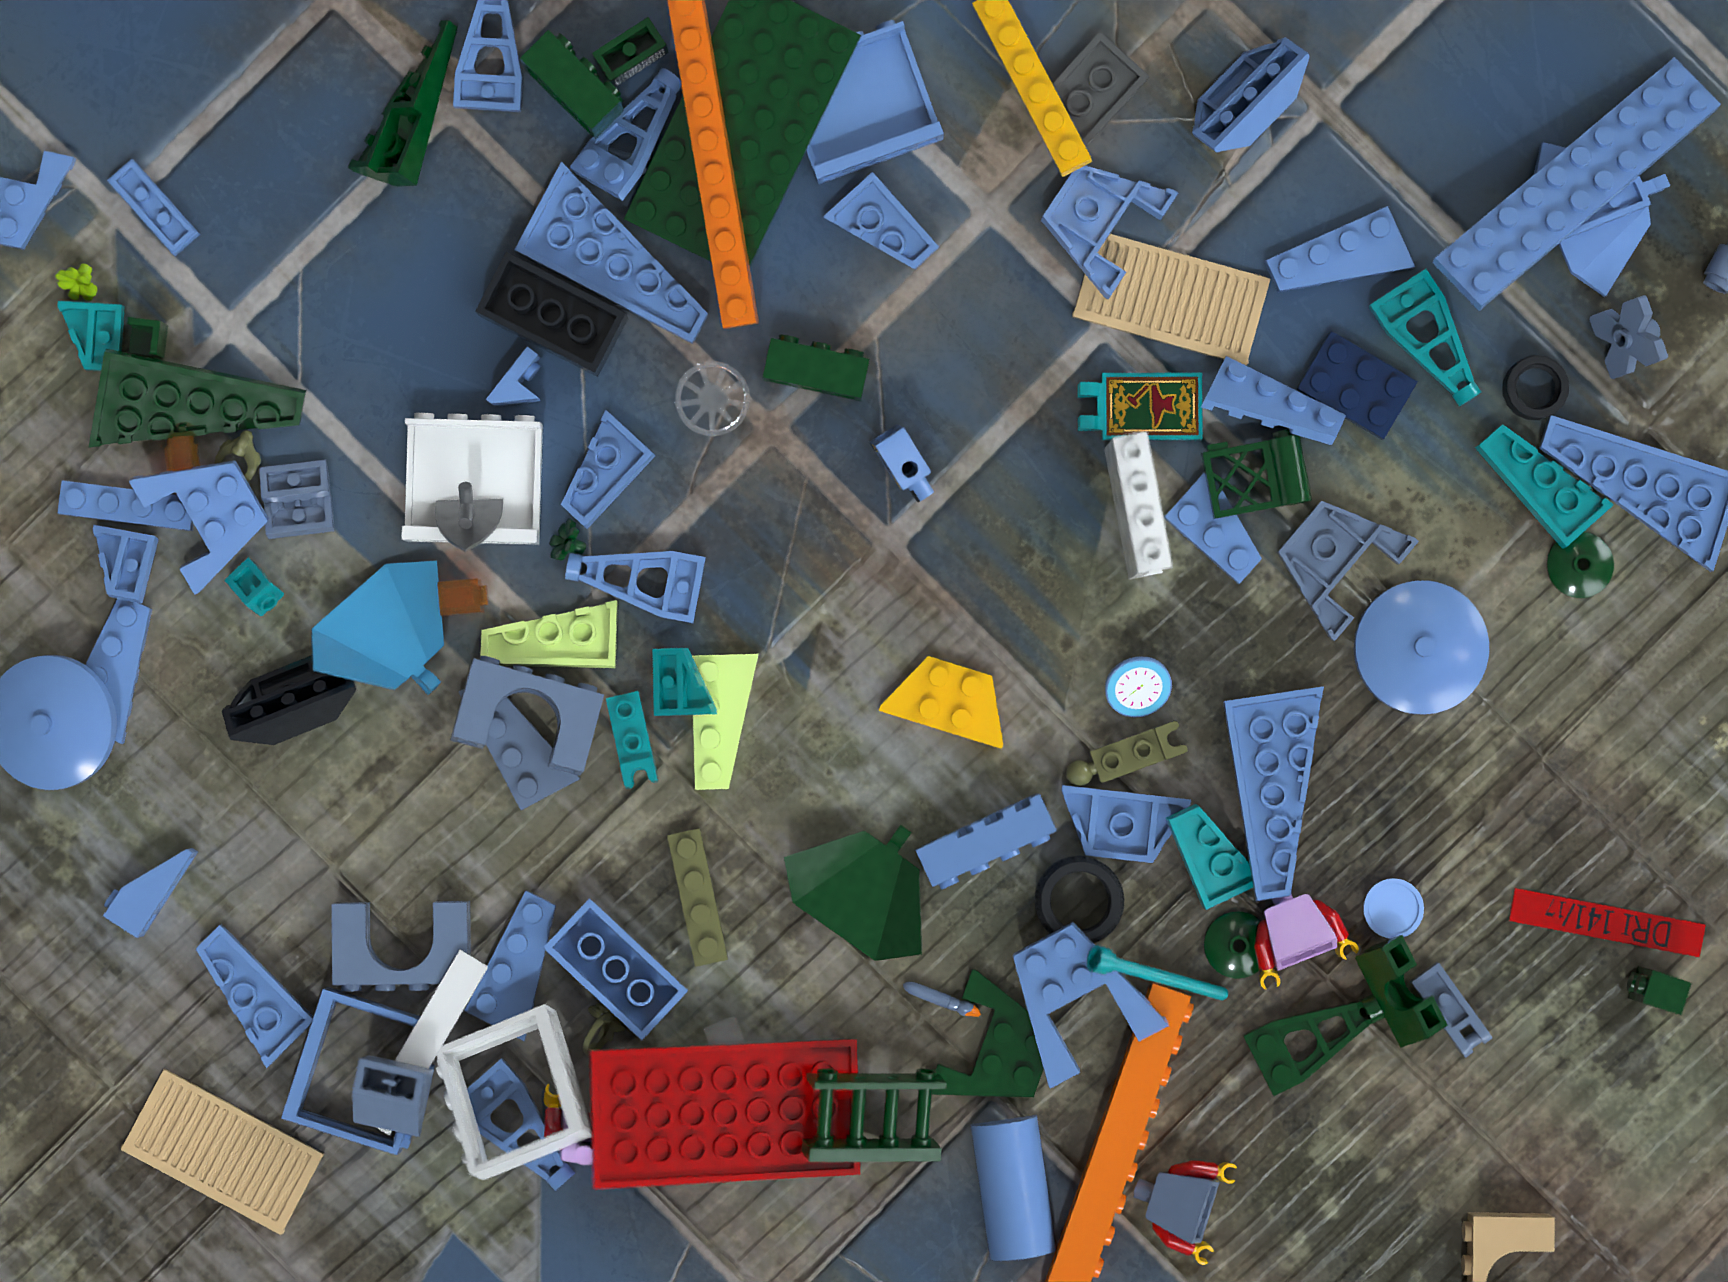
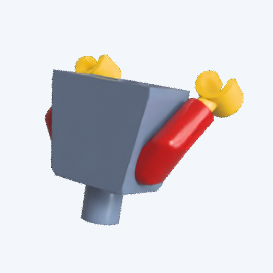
M1191 1160L1172 1165L1168 1172H1159L1155 1184L1139 1179L1134 1190V1198L1149 1203L1145 1218L1152 1222L1153 1231L1166 1247L1187 1256L1192 1254L1201 1265L1208 1263L1206 1259L1199 1257V1252L1202 1249H1208L1211 1252H1214V1250L1206 1241H1202L1220 1181L1228 1184L1236 1181L1224 1177L1226 1168H1237L1232 1163L1223 1162L1217 1165L1213 1162Z

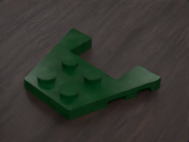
M972 969L962 998L992 1008L994 1013L972 1074L969 1075L938 1063L935 1071L946 1081L947 1086L946 1089H932V1095L1034 1097L1044 1067L1028 1010L1018 1004L980 972Z

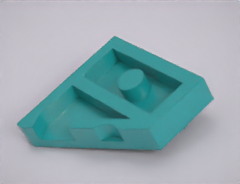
M58 301L57 306L63 314L69 329V335L72 342L76 345L84 370L101 372L104 351L106 349L122 352L125 306L119 304Z
M689 648L652 649L654 716L717 714V708Z

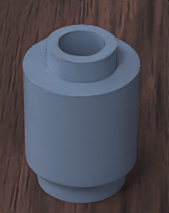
M1728 243L1726 245H1718L1704 272L1706 277L1703 281L1709 288L1723 294H1728Z

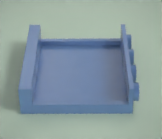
M894 20L883 22L876 26V31L865 35L863 31L856 32L862 37L806 151L818 184L944 139L943 130L940 122L937 121L908 41L903 21L895 23Z

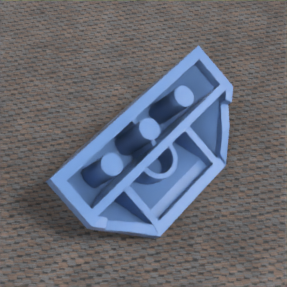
M1286 37L1277 40V43L1266 44L1244 52L1198 99L1195 125L1192 130L1193 135L1215 152L1250 146L1297 98L1309 61V54Z

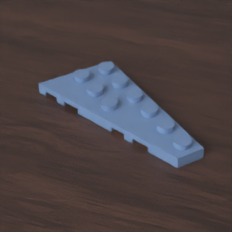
M561 161L515 251L693 344L708 317V313Z
M1553 415L1548 417L1539 449L1708 571H1714L1728 526L1727 470Z
M1324 686L1223 702L1255 901L1291 895L1296 853Z

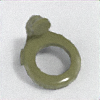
M246 430L236 439H228L220 446L215 457V463H222L225 456L231 453L243 456L248 465L244 476L249 482L256 474L261 458L259 452L254 449L252 432Z
M597 1003L588 1008V1012L598 1018L587 1032L583 1042V1051L588 1056L589 1050H600L608 1041L611 1042L614 1032L625 1030V1025L602 1003ZM602 1025V1028H601V1031H600L598 1037L595 1039V1041H594L592 1044H590V1042H591V1040H592L594 1034L596 1033V1031L598 1030V1028Z

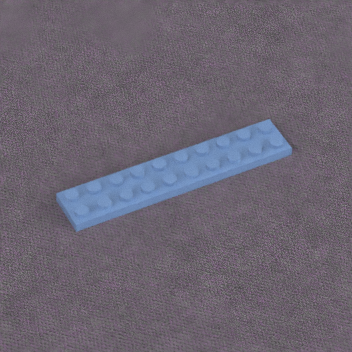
M1674 57L1435 257L1433 264L1480 311L1718 110L1721 104Z

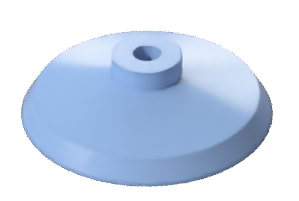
M1392 878L1380 881L1370 889L1364 901L1366 922L1375 933L1385 938L1391 939L1399 935L1403 937L1410 935L1417 929L1423 918L1424 903L1419 891L1412 884L1402 879Z

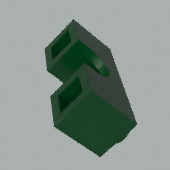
M1402 935L1374 944L1354 957L1380 1005L1400 1048L1429 1039L1448 1026L1433 995L1419 998L1413 995L1406 987L1404 974L1415 967L1417 963Z

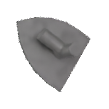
M461 482L458 485L460 500L436 501L435 515L436 524L441 534L452 545L467 552L481 544L494 532L502 516L503 499L473 500L472 484L470 482Z

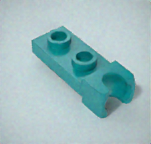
M639 691L606 698L625 788L631 789L634 787L633 776L638 770H645L648 779L652 783H657L659 778Z

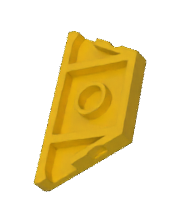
M928 656L879 708L880 712L1002 749L1003 747L993 678L991 675Z

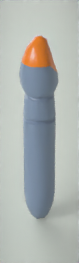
M905 982L903 984V988L913 996L957 1011L962 1016L979 1017L981 1015L979 1008L969 1001H960L953 996L951 997L948 994L919 983Z

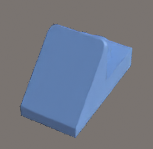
M527 346L486 400L494 407L541 401L521 384L524 379L529 382L540 369V365L537 364L541 359L539 355Z

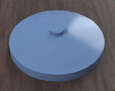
M1410 581L1384 591L1365 609L1355 632L1354 658L1357 670L1365 686L1382 703L1405 713L1433 714L1445 711L1461 703L1478 686L1488 663L1489 638L1482 616L1474 604L1462 593L1438 582Z
M60 655L32 657L8 669L0 677V765L21 783L44 790H58L78 785L99 771L112 751L117 731V716L114 702L109 690L100 677L83 663Z

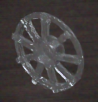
M708 361L693 366L682 376L675 392V405L679 417L688 428L698 434L715 437L735 430L742 423L749 409L750 393L745 379L735 368L722 362ZM705 368H721L715 384L710 383ZM699 370L704 382V388H699L687 379ZM726 371H729L738 381L723 389L721 384ZM683 386L696 392L698 398L681 401ZM742 386L744 402L727 398L728 393ZM700 405L699 411L689 420L684 414L682 407ZM726 405L742 407V411L735 421L725 410L724 407ZM705 412L709 413V430L694 425ZM717 412L721 413L730 425L715 430V414Z

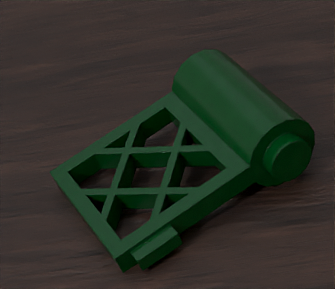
M1283 430L1272 433L1273 439L1230 448H1228L1227 441L1207 445V452L1201 453L1213 519L1312 501L1300 436L1291 434L1290 430ZM1261 449L1263 465L1255 473L1242 464L1241 461L1249 451ZM1242 453L1237 460L1230 456L1232 454ZM1223 456L1234 464L1225 479H1222L1213 472L1211 458ZM1237 467L1253 477L1244 493L1228 483ZM1264 470H1265V474H1266V479H1267V480H1265L1263 477H1261V474L1263 473ZM1215 480L1218 481L1219 483H1221V485L1219 486V488L1217 489V491H1216ZM1257 480L1268 487L1270 502L1257 503L1247 496ZM1226 487L1237 494L1240 499L1234 508L1220 511L1218 495ZM1244 500L1251 504L1240 507Z

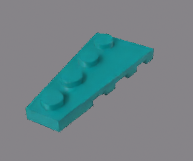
M1503 424L1475 447L1562 549L1571 544L1614 505L1606 498L1602 499L1590 490L1591 487L1581 480L1577 481L1563 471V467L1555 461H1549L1538 453L1537 448Z

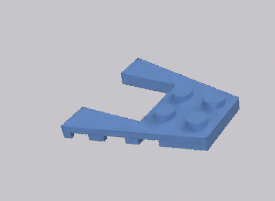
M1074 922L1019 950L1013 955L1050 1088L1079 1074L1080 1068L1049 1013L1106 983L1138 1041L1169 1026L1168 1020L1164 1016L1162 1017L1151 1005V1002L1133 987L1123 973L1112 971L1102 975L1088 970L1087 956L1095 944Z

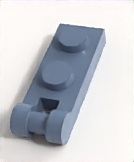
M1438 962L1409 981L1421 998L1433 995L1448 1024L1443 1029L1464 1058L1472 1054V1049L1481 1042L1486 1044L1492 1039L1491 1034ZM1470 1025L1473 1032L1464 1038L1459 1031Z

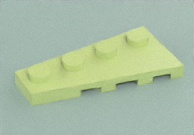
M614 600L605 602L603 605L587 606L567 613L542 616L540 619L526 622L520 621L481 630L480 656L495 658L500 661V666L616 668L618 602Z
M759 654L692 656L717 708V714L693 715L695 790L729 789Z

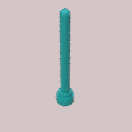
M1094 945L1087 956L1088 970L1104 975L1107 972L1117 971L1218 1000H1225L1229 995L1225 987L1117 958L1110 948L1100 945Z

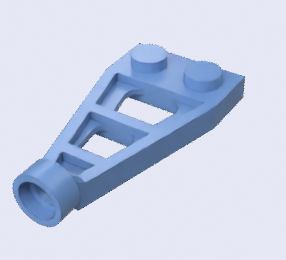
M478 0L455 71L453 107L521 112L523 76L508 0ZM487 13L499 14L501 16L503 35L500 39L481 37L483 17ZM483 47H497L501 50L505 70L501 75H484L475 72L476 58L478 52Z
M661 68L652 83L628 104L624 111L596 139L592 137L569 168L576 175L623 201L646 167L677 97L675 94L682 86L681 80L669 70ZM648 106L656 111L648 128L642 130L631 124L635 116ZM623 133H630L637 137L636 147L631 157L627 160H622L608 152L610 144Z
M675 551L583 556L570 553L565 579L580 580L658 617L694 623L706 557ZM584 562L587 565V571L585 574L580 575L582 563ZM611 564L629 566L631 568L629 585L622 588L607 583L603 577L605 568ZM661 567L667 571L668 578L665 593L662 597L654 598L642 593L638 589L636 582L641 570Z
M503 1058L467 1088L480 1134L506 1153L520 1148L517 1145V1139L528 1129L535 1130L540 1139L545 1138L544 1120L525 1083ZM507 1099L514 1100L523 1115V1123L515 1132H505L491 1121V1113ZM559 1150L523 1164L545 1179L555 1191L575 1174L572 1168L565 1161L561 1160ZM555 1165L559 1166L560 1169L551 1175L549 1172L550 1168Z

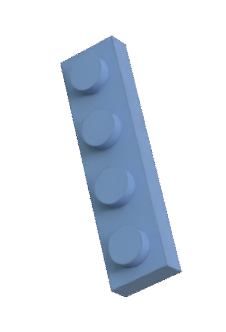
M63 480L61 482L57 514L193 531L194 523L178 495L170 494L144 508L133 489Z

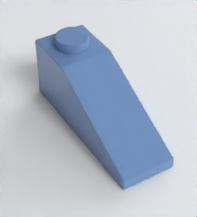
M194 848L186 849L123 886L120 891L115 889L104 904L108 909L103 917L134 937H143L198 851Z

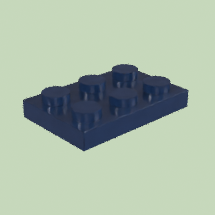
M1331 331L1296 390L1345 414V419L1384 440L1418 381Z

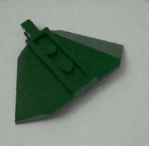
M900 824L887 845L863 830L784 857L792 903L874 961L922 955L919 868L898 854L900 848L911 835V831Z

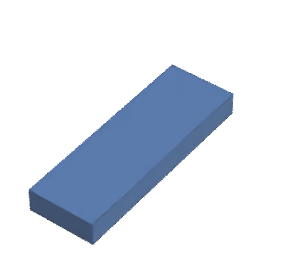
M130 159L107 180L174 256L179 254L200 235L135 160Z

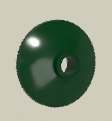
M1583 532L1564 549L1555 542L1547 557V573L1550 581L1558 591L1572 598H1588L1600 593L1610 582L1614 571V559L1610 548L1601 538L1588 532ZM1580 558L1588 561V568L1585 571L1580 570L1577 566Z
M1239 911L1225 913L1215 919L1209 926L1204 938V952L1209 964L1223 976L1235 979L1250 977L1260 971L1254 944L1258 924L1261 921L1249 913ZM1237 939H1241L1245 943V948L1241 952H1236L1233 949V943Z

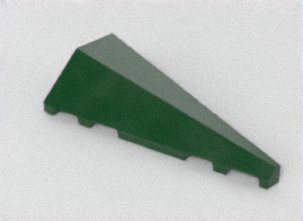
M441 20L439 23L441 29L437 39L431 47L425 45L421 51L424 59L415 73L408 71L381 113L384 118L375 135L368 134L364 142L368 146L359 160L352 159L349 163L348 168L353 172L395 187L417 186L458 28L451 21Z

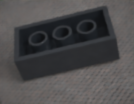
M508 252L505 253L475 310L480 317L596 377L599 376L628 320L625 312Z

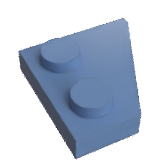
M93 525L92 530L98 543L100 552L98 557L100 566L104 570V584L107 595L112 598L143 603L159 539L153 535Z

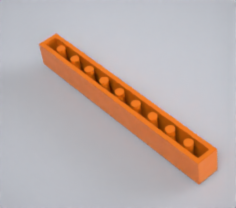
M667 0L722 326L724 329L759 324L705 0Z
M1150 981L1145 997L1160 1015L1168 1020L1169 1026L1141 1041H1138L1132 1031L1044 1282H1091L1093 1277H1099L1104 1264V1259L1100 1258L1103 1246H1110L1115 1233V1227L1111 1226L1115 1213L1121 1214L1126 1202L1127 1195L1122 1194L1126 1181L1132 1182L1136 1174L1138 1163L1133 1162L1138 1149L1143 1151L1149 1136V1131L1145 1130L1148 1118H1155L1160 1105V1099L1156 1098L1160 1085L1166 1086L1172 1068L1168 1067L1167 1064L1171 1053L1177 1055L1181 1046L1183 1036L1178 1034L1182 1022H1189L1194 1008V1004L1189 1003L1190 995Z

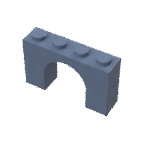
M480 656V660L473 659L450 740L483 749L497 705L504 698L512 694L531 693L541 697L551 706L557 720V733L548 767L580 776L585 769L604 694L597 693L598 688L589 684L578 683L577 687L565 684V679L557 675L546 674L545 678L532 675L533 670L524 666L513 665L512 669L499 665V660L492 657Z
M470 901L433 902V944L431 950L423 962L416 967L408 969L391 967L380 960L374 952L370 939V902L332 904V985H341V991H362V985H375V991L395 990V984H409V990L413 991L429 990V984L441 983L459 950L471 956Z

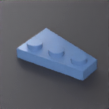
M873 172L823 216L825 219L915 270L940 248Z
M605 410L601 418L602 422L595 437L591 439L588 446L589 450L583 463L577 469L561 503L586 529L593 524L655 457L641 441L607 410Z
M1205 472L1164 517L1237 584H1240L1262 559L1237 515L1213 519ZM1215 480L1216 491H1217V489L1219 488L1220 485H1219V483ZM1222 490L1218 495L1220 511L1232 509Z

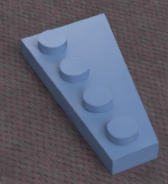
M1388 206L1265 261L1278 292L1351 280L1358 277L1385 274L1392 271L1408 270L1415 267Z

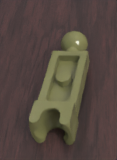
M1177 720L1089 751L1092 762L1087 763L1083 760L1073 761L1067 767L1066 776L1071 784L1078 787L1088 784L1095 774L1098 775L1100 783H1104L1188 752V748L1185 745L1174 747L1167 741L1168 734L1179 727Z

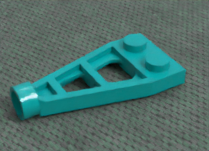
M1427 269L1369 305L1370 310L1385 333L1446 388L1459 407L1481 393L1471 373L1445 296ZM1422 311H1430L1434 315L1438 326L1437 337L1428 343L1419 342L1406 328L1408 320ZM1442 342L1449 345L1455 357V365L1449 370H1441L1429 356V351ZM1460 382H1466L1467 386L1461 390L1457 389V385Z

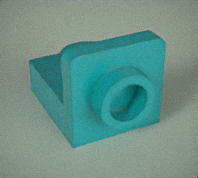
M249 557L224 580L240 600L259 616H263L267 611L272 610L284 596L283 591L273 584Z

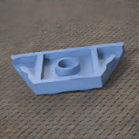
M1061 786L1063 797L1086 856L1153 863L1166 840L1172 834L1166 817L1189 807L1191 804L1190 799Z

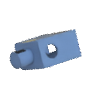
M896 424L869 442L901 490L908 488L917 502L924 500L934 493L925 478L931 471L904 427ZM910 461L912 470L904 474L902 466L905 462Z

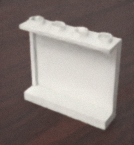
M414 413V419L405 418L408 432L405 526H402V540L412 542H449L441 534L436 524V501L460 500L458 485L461 482H470L472 484L473 500L503 499V512L500 523L494 532L482 543L539 545L543 425L541 422H535V416L516 415L515 421H501V415L493 414L481 415V420H468L467 414H448V419H434L433 413Z
M1147 432L1112 438L1104 450L1129 579L1161 574L1163 573L1162 569L1171 568L1172 563Z

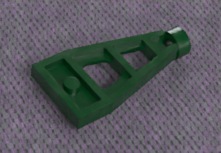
M1371 994L1360 1001L1271 1020L1243 1034V1037L1272 1095L1276 1096L1304 1082L1364 1029L1385 1017L1376 998ZM1360 1008H1364L1368 1016L1367 1018H1363L1360 1015ZM1335 1016L1342 1017L1347 1026L1345 1033L1331 1042H1326L1318 1028L1319 1023ZM1309 1030L1317 1041L1316 1049L1303 1061H1295L1292 1059L1284 1043V1038L1290 1032Z

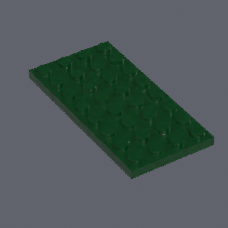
M729 0L711 36L749 266H751L862 37L860 34L791 0ZM683 96L624 219L712 262Z

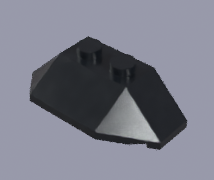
M312 655L251 679L239 691L231 704L226 705L222 710L228 737L232 741L276 745L337 720L356 692L354 680L313 671Z

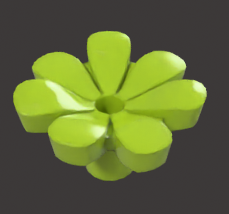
M81 264L78 270L69 267L66 271L59 270L55 275V278L59 280L57 284L60 288L70 289L68 296L71 299L78 300L80 295H82L85 300L91 301L96 296L98 288L91 282L93 270L89 265Z

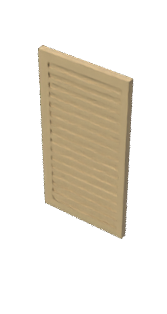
M1109 234L1098 254L1126 271L1109 300L1084 275L1075 311L1072 312L1073 318L1223 360L1227 356L1244 365L1249 363L1248 358L1270 278Z
M163 1069L126 1141L121 1145V1150L280 1235L284 1234L287 1223L324 1156V1153L167 1069Z

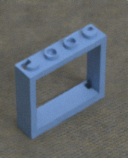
M326 987L322 990L281 1118L398 1155L402 1148H409L413 1135L395 1132L393 1139L303 1110V1106L337 1002L415 1027L421 1016ZM431 1064L429 1069H434L435 1065Z

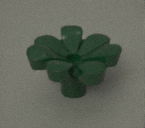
M569 518L566 524L562 523L559 527V536L553 535L550 539L549 545L555 547L550 553L552 559L562 561L569 552L582 555L586 549V543L577 540L579 529L576 528V522Z

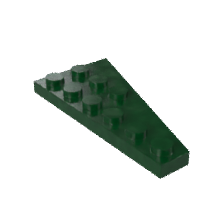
M106 349L104 351L88 448L113 443L128 444L132 443V441L151 439L156 441L202 436L207 433H231L244 429H268L300 425L307 390Z

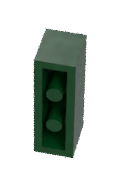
M779 334L778 339L771 338L763 381L856 401L862 400L870 359L863 358L864 352L845 348L844 353L831 351V345L812 341L811 346L798 344L799 338Z

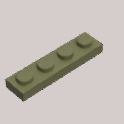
M698 828L667 835L695 967L728 960L701 829Z

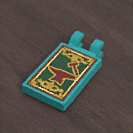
M1102 373L1101 383L1079 382L1077 384V398H1097V416L1080 415L1078 417V431H1101V441H1111L1115 437L1147 432L1148 441L1203 440V412L1201 408L1202 373Z

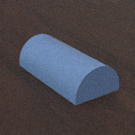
M590 898L543 947L641 1041L688 992L680 982Z
M1037 1115L970 1124L990 1259L995 1261L1019 1260L1042 1256L1056 1251Z

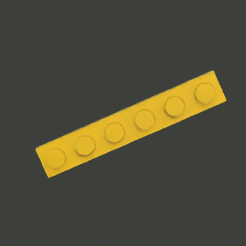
M977 0L973 2V8L1062 177L1091 163L1092 158L1009 0Z

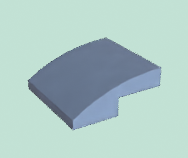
M326 460L259 467L261 499L264 503V511L269 518L265 523L268 539L335 531Z

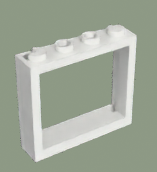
M546 1004L445 1044L437 1054L438 1067L436 1070L440 1078L444 1079L447 1091L444 1092V1099L448 1108L451 1111L453 1110L456 1121L453 1123V1130L458 1141L462 1142L465 1152L462 1155V1161L467 1164L469 1174L471 1173V1175L485 1180L591 1137V1123L557 1011ZM539 1029L568 1129L488 1161L459 1061Z

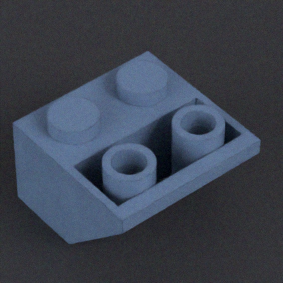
M371 1055L360 1058L352 1091L353 1122L419 1137L434 1069Z

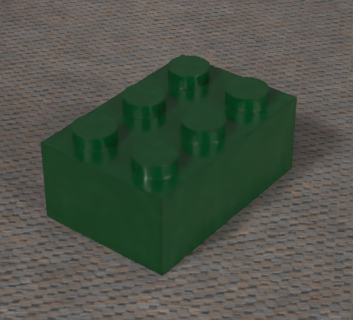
M547 30L520 57V60L526 72L596 139L624 111L621 104L624 101L620 96L621 93L608 80L603 84L599 80L600 76L596 73L597 69L584 56L579 60L575 56L576 52L573 50V45L561 33L555 37Z

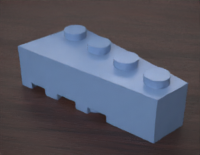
M1036 793L915 849L932 887L939 884L942 890L959 882L958 875L970 871L971 875L984 871L990 867L989 861L998 857L1002 861L1020 854L1018 848L1031 843L1032 847L1038 846L1050 840L1049 834L1057 830L1041 795Z

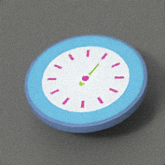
M1143 656L1132 657L1120 662L1111 670L1105 682V694L1110 706L1118 713L1129 717H1142L1156 712L1166 703L1172 689V681L1167 668L1158 660Z

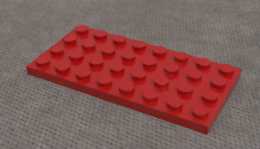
M857 1039L589 1050L592 1188L608 1189L861 1175L860 1162H809L802 1153V1139H813V1136L817 1135L820 1089H814L807 1081V1073H818L819 1069L825 1068L837 1070L838 1073H858ZM833 1089L830 1136L833 1139H846V1136L850 1134L853 1089Z

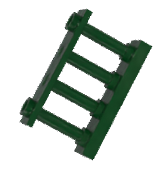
M825 1068L819 1069L818 1073H807V1081L814 1089H820L817 1135H814L813 1139H802V1153L809 1162L941 1161L942 1148L929 1136L932 1089H946L947 1083L935 1070L918 1069L916 1073H838L837 1070ZM833 1089H853L850 1134L846 1136V1139H833L830 1136ZM866 1089H886L883 1133L879 1135V1139H866L863 1136ZM899 1089H918L915 1134L911 1138L899 1139L896 1136Z

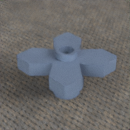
M1645 295L1624 302L1620 315L1613 309H1609L1590 317L1595 336L1612 343L1605 359L1611 379L1634 372L1637 360L1644 366H1649L1668 358L1665 345L1660 338V327L1651 318L1653 312Z

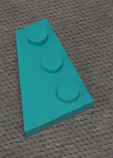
M1197 804L1166 817L1204 909L1207 910L1253 888L1250 864Z

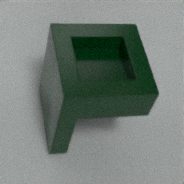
M128 317L127 324L132 327L128 353L164 359L168 325L158 320Z

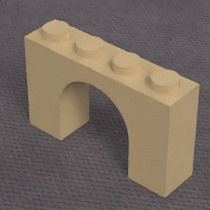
M1468 1212V1221H1463L1462 1239L1467 1241V1255H1462L1461 1264L1462 1274L1467 1275V1282H1486L1493 1264L1508 1253L1517 1251L1554 1252L1555 1218L1547 1213Z

